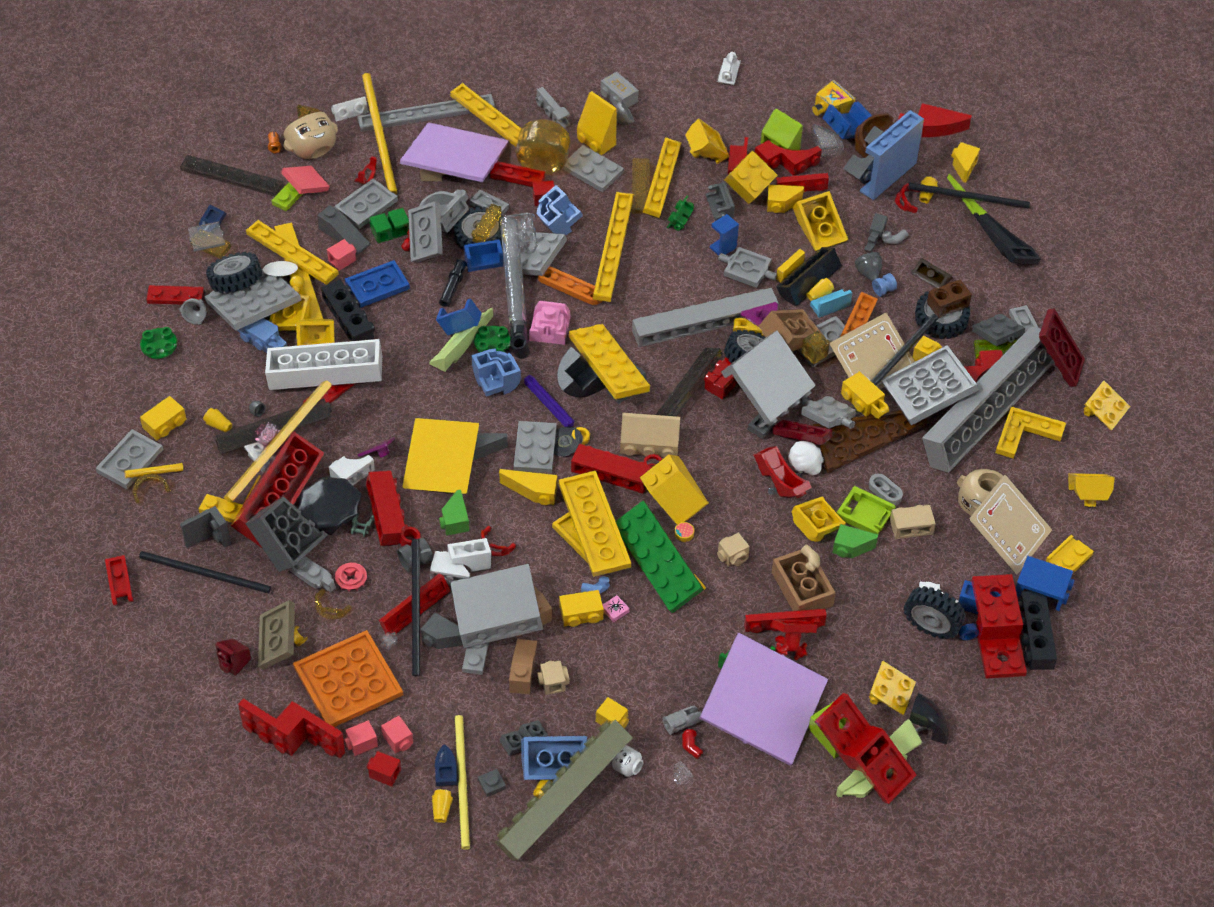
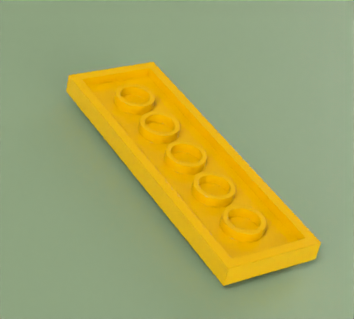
M603 324L569 331V338L614 399L650 392L648 382Z
M596 471L559 479V487L593 577L631 568L630 558Z

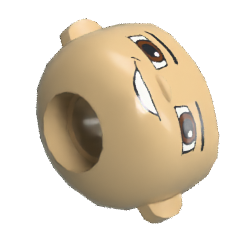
M316 112L301 117L285 129L284 148L287 151H293L295 155L303 159H314L323 156L335 144L338 132L337 125L331 122L324 112Z
M989 469L974 470L967 476L961 475L957 481L960 487L958 502L961 508L972 516L1003 475Z

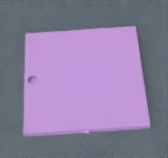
M428 123L401 158L400 164L483 182L495 163L498 162L509 140Z
M738 633L699 719L742 740L745 744H749L788 765H792L808 728L810 717L814 714L828 679Z

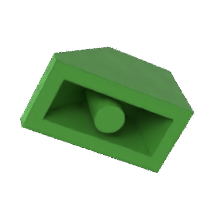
M457 490L442 508V517L439 518L441 529H445L446 536L469 531V519L461 490Z
M840 524L834 541L833 553L843 558H854L873 550L877 545L878 534Z

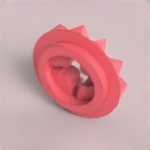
M346 563L340 566L335 573L336 584L340 586L341 590H358L360 586H364L367 580V572L360 564ZM353 575L355 576V580H354V579L348 580V577H347V576H350V577L353 576Z

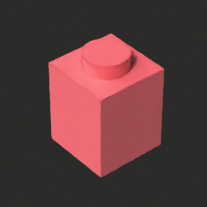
M345 239L327 249L328 261L338 271L356 261V249Z
M400 716L381 725L382 736L395 754L399 751H406L413 744L412 732Z
M369 720L345 730V745L348 751H353L355 756L378 747L377 736Z

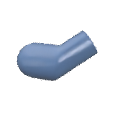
M601 576L599 582L594 585L582 583L581 592L599 590L601 594L609 588V578Z

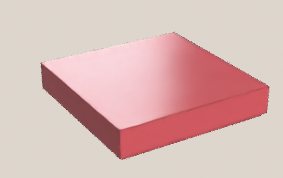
M312 166L282 169L281 173L299 194L327 192L330 186Z

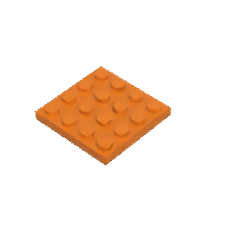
M367 630L293 663L296 673L320 716L333 727L403 696V690Z

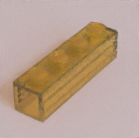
M491 204L490 207H487L485 215H482L480 223L478 222L476 229L472 231L473 242H485L502 215L501 206Z

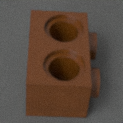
M960 279L929 291L927 304L934 314L940 318L969 307L972 294Z

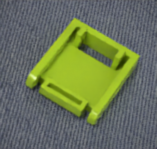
M854 486L837 511V514L846 523L860 530L879 535L890 518L892 509H895V505ZM853 499L857 501L858 504L851 513L852 508L848 507V505Z

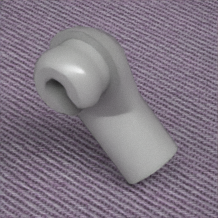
M901 230L898 234L892 235L890 231H885L882 233V240L886 244H899L908 237V233L906 230Z

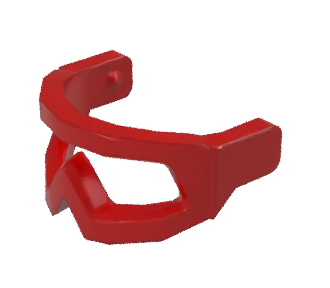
M370 157V163L358 173V178L354 182L365 185L374 178L377 165L376 157ZM369 168L372 172L366 181L365 171Z
M906 184L896 194L895 203L904 211L916 213L918 208L911 205L906 199L905 192L910 191L908 184ZM900 198L903 199L904 206L900 203Z
M489 525L484 530H481V539L485 538L491 531ZM491 543L489 544L490 548L502 550L501 552L491 550V555H508L516 548V544L512 543L509 547Z

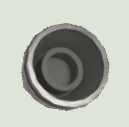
M866 253L855 260V267L862 276L868 278L871 282L879 277L883 266L880 253Z

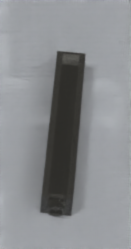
M325 399L319 400L294 430L331 417L332 409L329 402H326ZM300 407L216 435L214 439L220 455L244 448L245 445L276 437Z

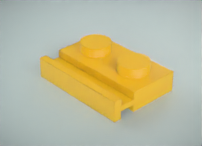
M1070 535L1046 558V562L1072 570L1074 573L1093 555L1094 551L1081 541L1075 540L1073 535Z

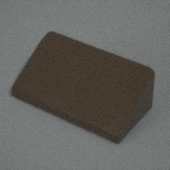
M920 258L911 272L936 288L947 285L953 278L949 273L923 258Z

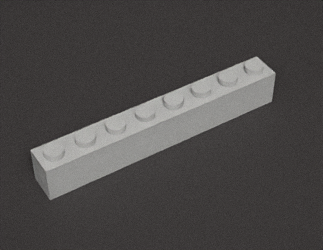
M772 288L761 289L651 316L639 317L632 321V332L638 346L642 347L734 325V319L744 318L741 316L742 311L773 302L778 303Z

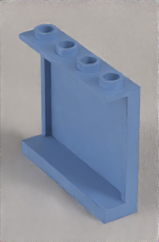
M910 110L866 147L865 152L874 157L871 181L860 189L861 193L872 200L876 199L917 163L924 118Z

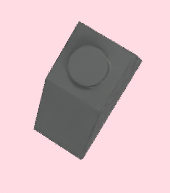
M436 612L421 628V640L429 647L433 646L437 649L463 645L458 625Z

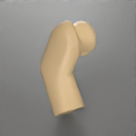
M805 545L801 549V553L809 560L805 566L808 570L814 572L820 566V557L810 546Z

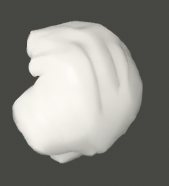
M799 441L795 442L790 449L788 460L792 471L804 472L811 476L820 473L821 464L824 462L820 448L811 442Z

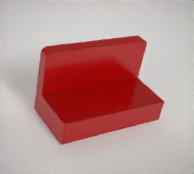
M748 137L744 139V146L730 145L727 174H730L747 156Z

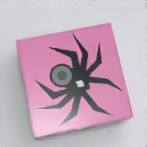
M617 595L603 604L604 613L613 622L629 613L630 608Z

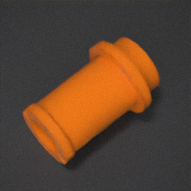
M270 132L268 134V150L271 153H278L282 148L279 142V134L275 132L274 137L273 132Z

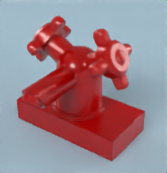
M773 619L772 628L786 632L785 637L779 635L775 638L777 653L785 656L788 654V651L795 652V660L807 656V643L804 642L800 646L802 633H816V624L807 620Z

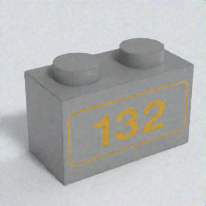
M618 72L601 80V94L612 101L615 107L622 100L627 107L638 102V89Z

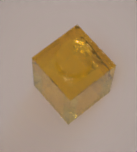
M817 330L803 339L802 354L814 365L828 356L830 342Z

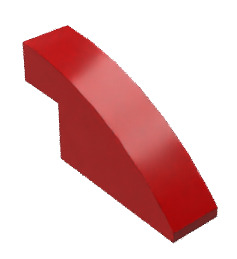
M922 103L918 113L919 116L924 118L921 137H940L966 131L970 128L972 115ZM900 113L898 120L905 114Z

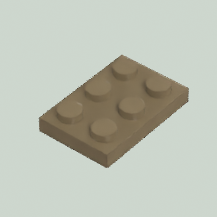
M290 600L260 615L258 667L263 670L292 656L294 653L295 603Z

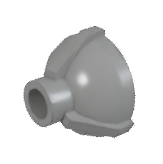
M623 100L618 102L615 107L617 108L616 124L633 123L634 119Z
M188 299L179 308L183 318L192 324H201L207 314L206 307L201 299Z

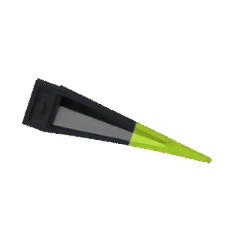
M949 174L947 176L955 190L965 191L952 175ZM962 198L999 252L1013 264H1038L1041 258L1030 245L998 223L975 200Z

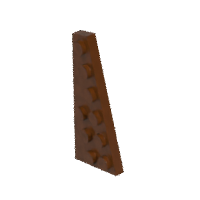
M897 410L888 412L880 418H876L873 415L851 418L849 420L855 422V426L851 429L845 425H836L830 428L832 430V437L825 444L818 445L824 459L823 463L826 472L834 471L927 426V418L911 425L902 411ZM819 423L813 424V426L829 429Z

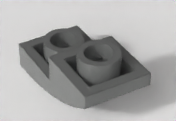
M539 720L522 724L517 731L501 735L499 741L510 756L521 752V739L523 737H548V734Z

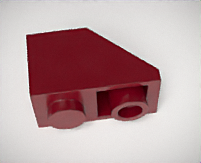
M235 639L219 641L215 644L219 667L225 673L230 672L236 676L251 660L250 649Z

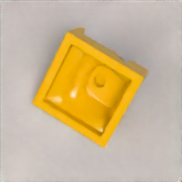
M699 118L690 126L686 133V138L691 147L690 153L694 158L699 156L705 159L711 158L715 159L716 164H719L730 157L718 131Z
M304 319L296 322L297 346L335 343L334 320Z
M1068 473L1069 490H1074L1079 499L1084 500V506L1095 507L1096 500H1108L1114 489L1115 477L1108 474Z

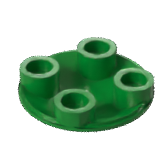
M481 326L474 338L475 347L479 352L489 349L506 352L511 345L510 334L504 326Z
M169 327L145 330L142 333L140 348L143 354L149 358H165L171 355L177 347V337Z

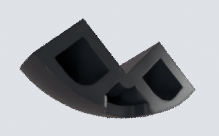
M570 347L558 367L557 379L561 389L573 397H587L604 389L606 386L591 366L573 347Z
M918 693L909 720L913 724L932 729L931 740L947 744L948 727L943 712L931 699Z

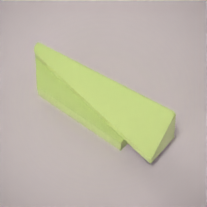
M493 308L482 313L478 326L455 333L429 364L446 372L453 362L456 363L472 344L478 329L481 326H486L492 319Z
M909 719L890 736V739L906 760L907 755L905 754L922 744L918 733ZM891 768L887 770L886 777L892 773ZM855 770L838 786L836 795L838 797L856 795V797L864 798L874 788L861 771Z

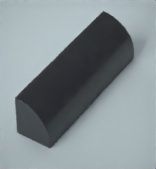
M821 247L779 283L776 288L782 298L790 304L797 306L821 279L829 278L842 267L835 248Z

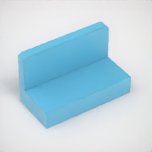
M841 289L812 300L810 306L820 318L851 306L852 292L851 290L844 292Z

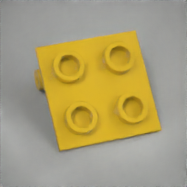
M1103 381L1084 404V414L1088 417L1095 414L1110 430H1113L1130 406Z
M882 661L870 691V702L875 705L878 702H883L904 715L916 681Z

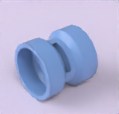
M888 273L883 278L874 279L872 287L875 293L881 297L888 291L896 290L897 282L894 276Z

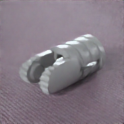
M695 705L663 717L664 726L669 734L688 728L703 720L699 719L701 712H698V708Z

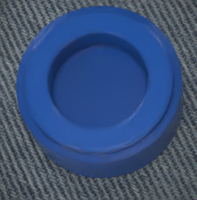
M973 623L963 625L958 632L960 639L971 640L979 635L978 626Z

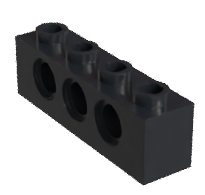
M340 279L321 287L322 299L350 342L374 340L375 327L372 322L367 320L365 311L359 308L358 300L356 297H352L348 285H344Z
M1022 591L1018 603L1024 631L1022 633V645H1026L1025 662L1029 663L1030 670H1054L1057 655L1047 597L1034 591Z

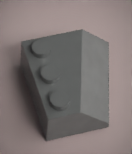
M281 497L246 522V525L278 572L296 565L328 535L324 531L316 529L314 527L315 523L304 518L301 515V511L285 497Z

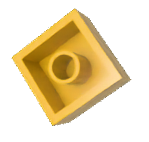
M752 150L724 181L750 204L774 180L777 174Z

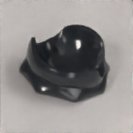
M320 477L301 491L297 508L301 511V515L304 518L315 523L314 527L316 529L324 531L328 535H333L338 528L352 521L358 514L362 493L345 478Z

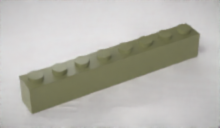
M616 720L605 721L598 728L600 732L595 737L592 735L584 743L586 747L581 752L578 750L570 757L572 762L567 767L565 765L562 766L555 773L557 777L553 782L549 780L541 788L543 792L538 797L534 796L526 804L528 808L523 813L521 811L512 818L513 824L509 828L504 827L497 834L499 838L495 843L512 861L518 860L633 738Z

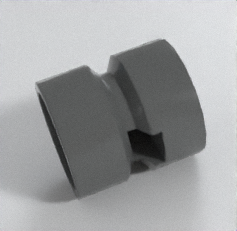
M421 537L419 538L420 564L424 565L433 560V554L426 540ZM411 543V546L406 544L397 549L399 561L407 572L412 571Z

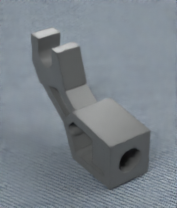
M875 213L869 231L871 235L868 237L867 246L864 249L865 252H873L878 238L882 237V233L885 230L888 221L887 216Z

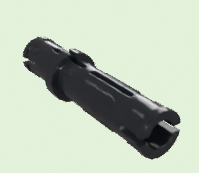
M462 259L456 260L453 270L448 275L449 280L439 300L441 306H450L457 286L463 279V272L467 263Z

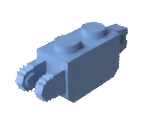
M264 318L237 330L240 332V337L243 341L251 343L258 350H263L266 353L268 348L287 347L286 341L280 337L278 326Z

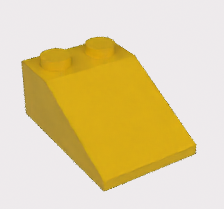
M591 91L577 125L578 140L600 155L616 145L617 108Z
M830 191L797 201L793 206L797 221L815 251H818L821 247H831L848 241Z
M669 454L640 477L649 493L676 524L686 522L709 504L679 456Z

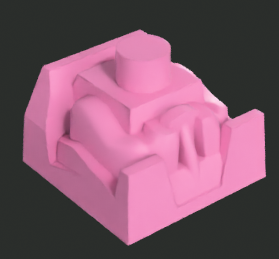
M539 301L534 309L533 321L529 331V341L565 345L571 318L570 310L566 304Z

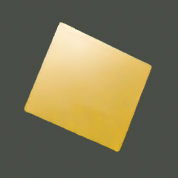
M416 418L402 487L404 489L450 493L461 490L462 494H466L479 423Z

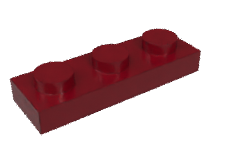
M782 419L773 427V434L780 435L783 438H794L798 441H808L816 445H823L832 437V430Z

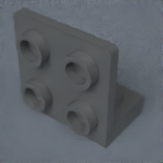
M216 506L206 509L180 524L187 548L212 535L217 543H222L224 548L231 545L227 522Z

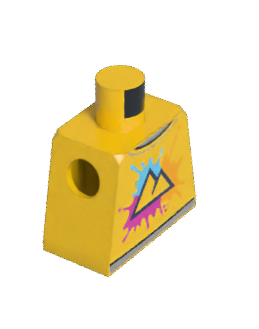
M833 80L816 94L815 106L812 107V111L816 116L822 113L825 114L829 104H832L841 114L848 113L855 102V98Z

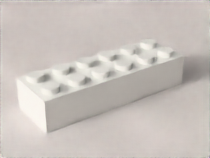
M380 340L268 348L265 374L269 390L319 386L325 380L329 381L332 385L382 381Z

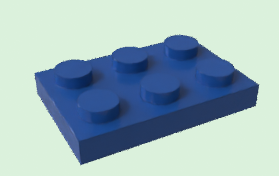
M395 260L345 278V284L350 288L353 297H356L360 308L410 289V284Z

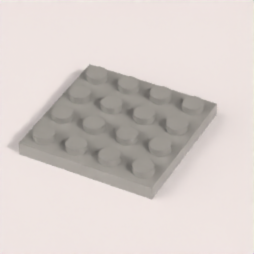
M263 269L260 279L256 280V283L250 284L249 287H243L242 290L237 289L236 292L231 290L229 293H225V291L223 293L212 291L209 295L205 296L206 302L235 331L301 301L300 294L280 276L268 275L264 273Z
M948 345L881 380L911 425L979 390L976 382Z

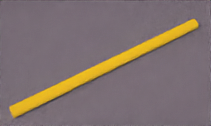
M365 73L362 75L387 188L397 195L371 75Z

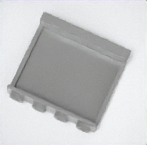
M778 331L765 337L721 371L725 378L731 374L759 412L764 420L759 425L760 428L766 424L769 427L778 421L776 417H782L787 414L789 407L793 408L800 403L799 399L809 396L811 394L810 390L816 386Z
M529 564L450 582L460 637L464 648L543 630Z

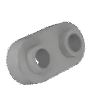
M874 474L870 477L869 489L879 498L894 505H898L902 501V490L885 475Z

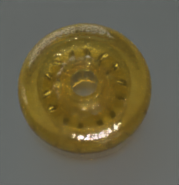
M546 119L530 121L519 132L516 146L517 160L522 167L545 171V175L556 173L567 163L570 136L563 126L554 121Z

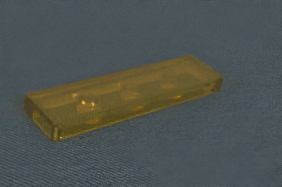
M632 158V194H634L632 214H646L643 213V209L650 189V158Z

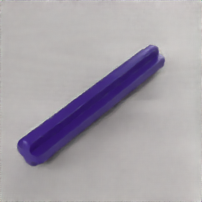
M532 375L524 378V384L564 427L574 426V420Z

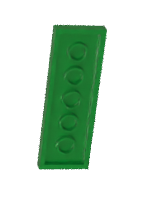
M644 500L615 521L624 543L671 613L677 611L704 590Z

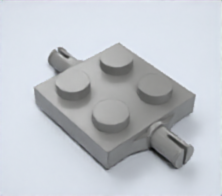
M740 247L731 256L722 253L719 255L718 260L728 263L724 270V276L756 288L765 277L774 281L777 278V273L768 270L771 265V258Z
M826 396L818 401H812L806 397L802 401V404L806 405L802 408V415L829 429L836 425H845L850 429L855 426V422L849 419L855 417L856 410L847 404L835 400L833 397Z

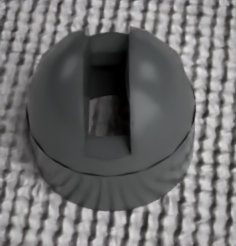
M256 400L251 402L249 405L251 414L256 417L261 416L266 410V405Z

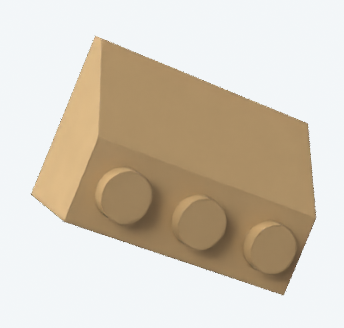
M623 413L620 454L629 456L656 454L664 458L669 454L678 456L680 417Z

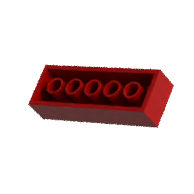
M293 431L278 448L232 522L231 527L261 547L246 525V522L281 497H285L294 504L323 457L324 452Z

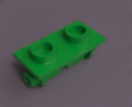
M688 195L683 201L679 199L675 205L676 212L673 211L667 219L670 221L667 228L670 225L677 231L684 228L688 220L687 218L690 217L694 210V204L686 201Z

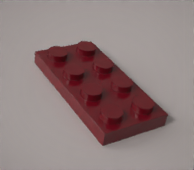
M1055 308L1048 309L1039 332V339L1055 362V366L1060 370L1063 379L1066 380L1070 387L1077 386L1085 358Z

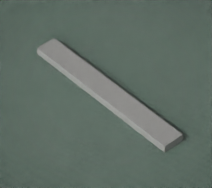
M492 94L480 96L495 108ZM456 100L379 112L383 128L471 113ZM371 114L357 116L361 132L374 130Z

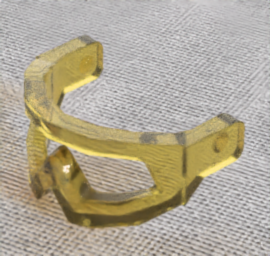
M145 474L138 478L134 484L132 494L136 504L139 503L136 492L138 487L145 481L161 483L164 485L167 493L170 492L166 480L161 476Z
M322 588L318 593H315V607L321 617L339 619L345 617L352 609V606L349 604L344 609L323 608L320 598L326 593V590ZM324 612L337 613V615H329Z

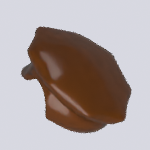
M888 113L877 114L867 118L855 130V150L863 158L867 157L869 154L865 151L868 144L864 139L872 128L876 126L885 132L897 121Z

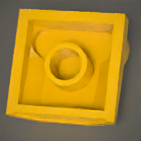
M823 496L796 505L792 509L793 522L811 541L819 542L823 539L824 535L839 529L840 524L846 525V522L824 500Z

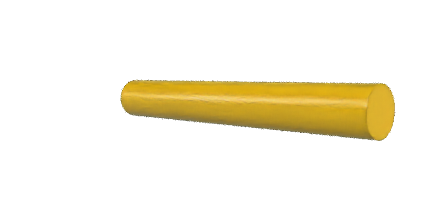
M183 464L126 470L124 475L125 478L183 471Z

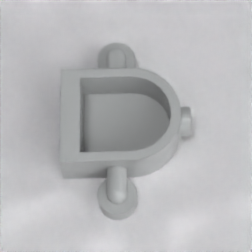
M459 189L454 193L439 191L427 196L419 206L434 201L439 202L441 231L448 232L469 210L466 204L468 195L465 190Z

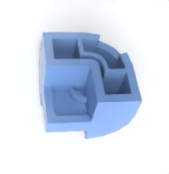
M557 185L538 201L537 215L542 223L555 234H569L572 232L570 226L583 216L581 211L570 202L567 195Z
M489 349L471 355L476 381L479 387H482L486 396L501 391L503 394L510 393L520 383L521 370L510 353L507 354L496 351V349Z

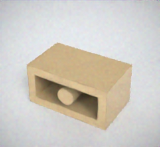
M917 505L908 508L900 507L891 511L890 523L895 539L933 535L936 523L930 505Z

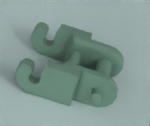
M358 512L352 519L351 534L355 532L362 533L363 537H365L369 533L368 530L372 528L374 516L372 515L371 519L366 524L357 521L359 517ZM357 525L365 527L364 530L358 529Z

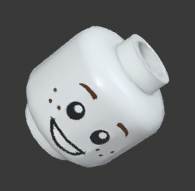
M625 746L612 760L613 769L627 777L638 774L643 766L641 753L629 746Z

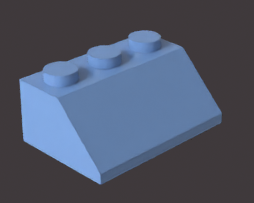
M587 736L523 737L521 739V758L524 780L555 779L557 777L555 773L562 766L565 765L567 767L572 762L570 757L578 750L581 752L586 747L584 743L587 741Z

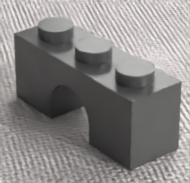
M874 126L864 140L869 145L884 132ZM853 154L843 169L864 184L871 178L874 157L868 155L865 158H859Z

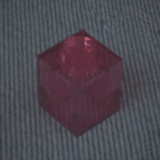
M270 422L265 425L261 424L255 432L257 436L254 440L267 447L281 430Z

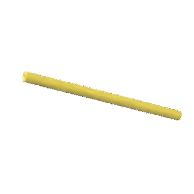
M458 715L455 716L460 830L461 848L465 850L470 849L464 726L463 716Z

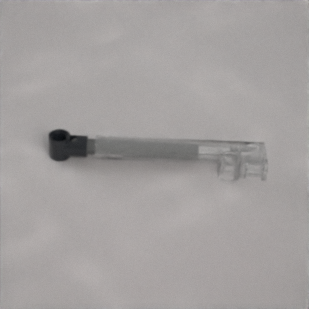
M532 213L508 215L500 220L508 318L511 328L510 344L514 356L519 359H524L530 354L526 328L527 317L521 253L533 251L538 247L536 229L533 225L536 218Z

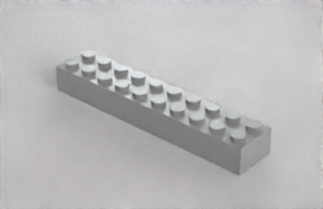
M1031 326L976 382L979 390L960 399L922 437L930 467L949 473L1054 363L1044 344L1039 339L1040 328Z

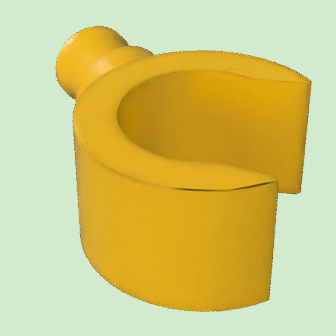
M295 626L294 643L297 646H301L308 640V637H302L297 631L299 627Z

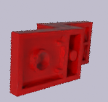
M1012 574L972 576L971 582L978 611L976 625L979 629V635L977 639L985 678L1026 676L1027 670L1020 643L1023 622ZM995 591L998 592L1000 596L994 597L990 593ZM1004 655L1008 660L1005 662L1000 661L997 656Z
M842 693L814 721L847 767L861 771L884 803L889 804L917 776L885 730L870 725L848 694ZM844 718L845 726L840 728L839 721ZM891 768L892 776L887 779L886 772Z
M244 698L238 704L243 728L249 733L254 732L258 734L263 742L272 743L283 754L286 752L292 756L306 739L312 745H319L324 748V751L330 756L335 755L341 758L345 754L342 732L293 701L277 719Z

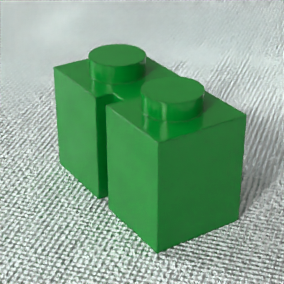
M403 208L390 211L388 215L383 213L369 218L370 229L377 244L408 235L409 219Z

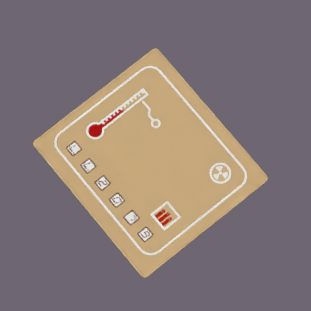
M887 313L830 342L831 348L848 377L860 371L870 381L904 345ZM909 351L884 378L915 362ZM882 381L876 385L879 389L884 387Z
M1006 475L1001 478L970 517V521L1016 574L1023 568L1027 555L1032 556L1052 531Z

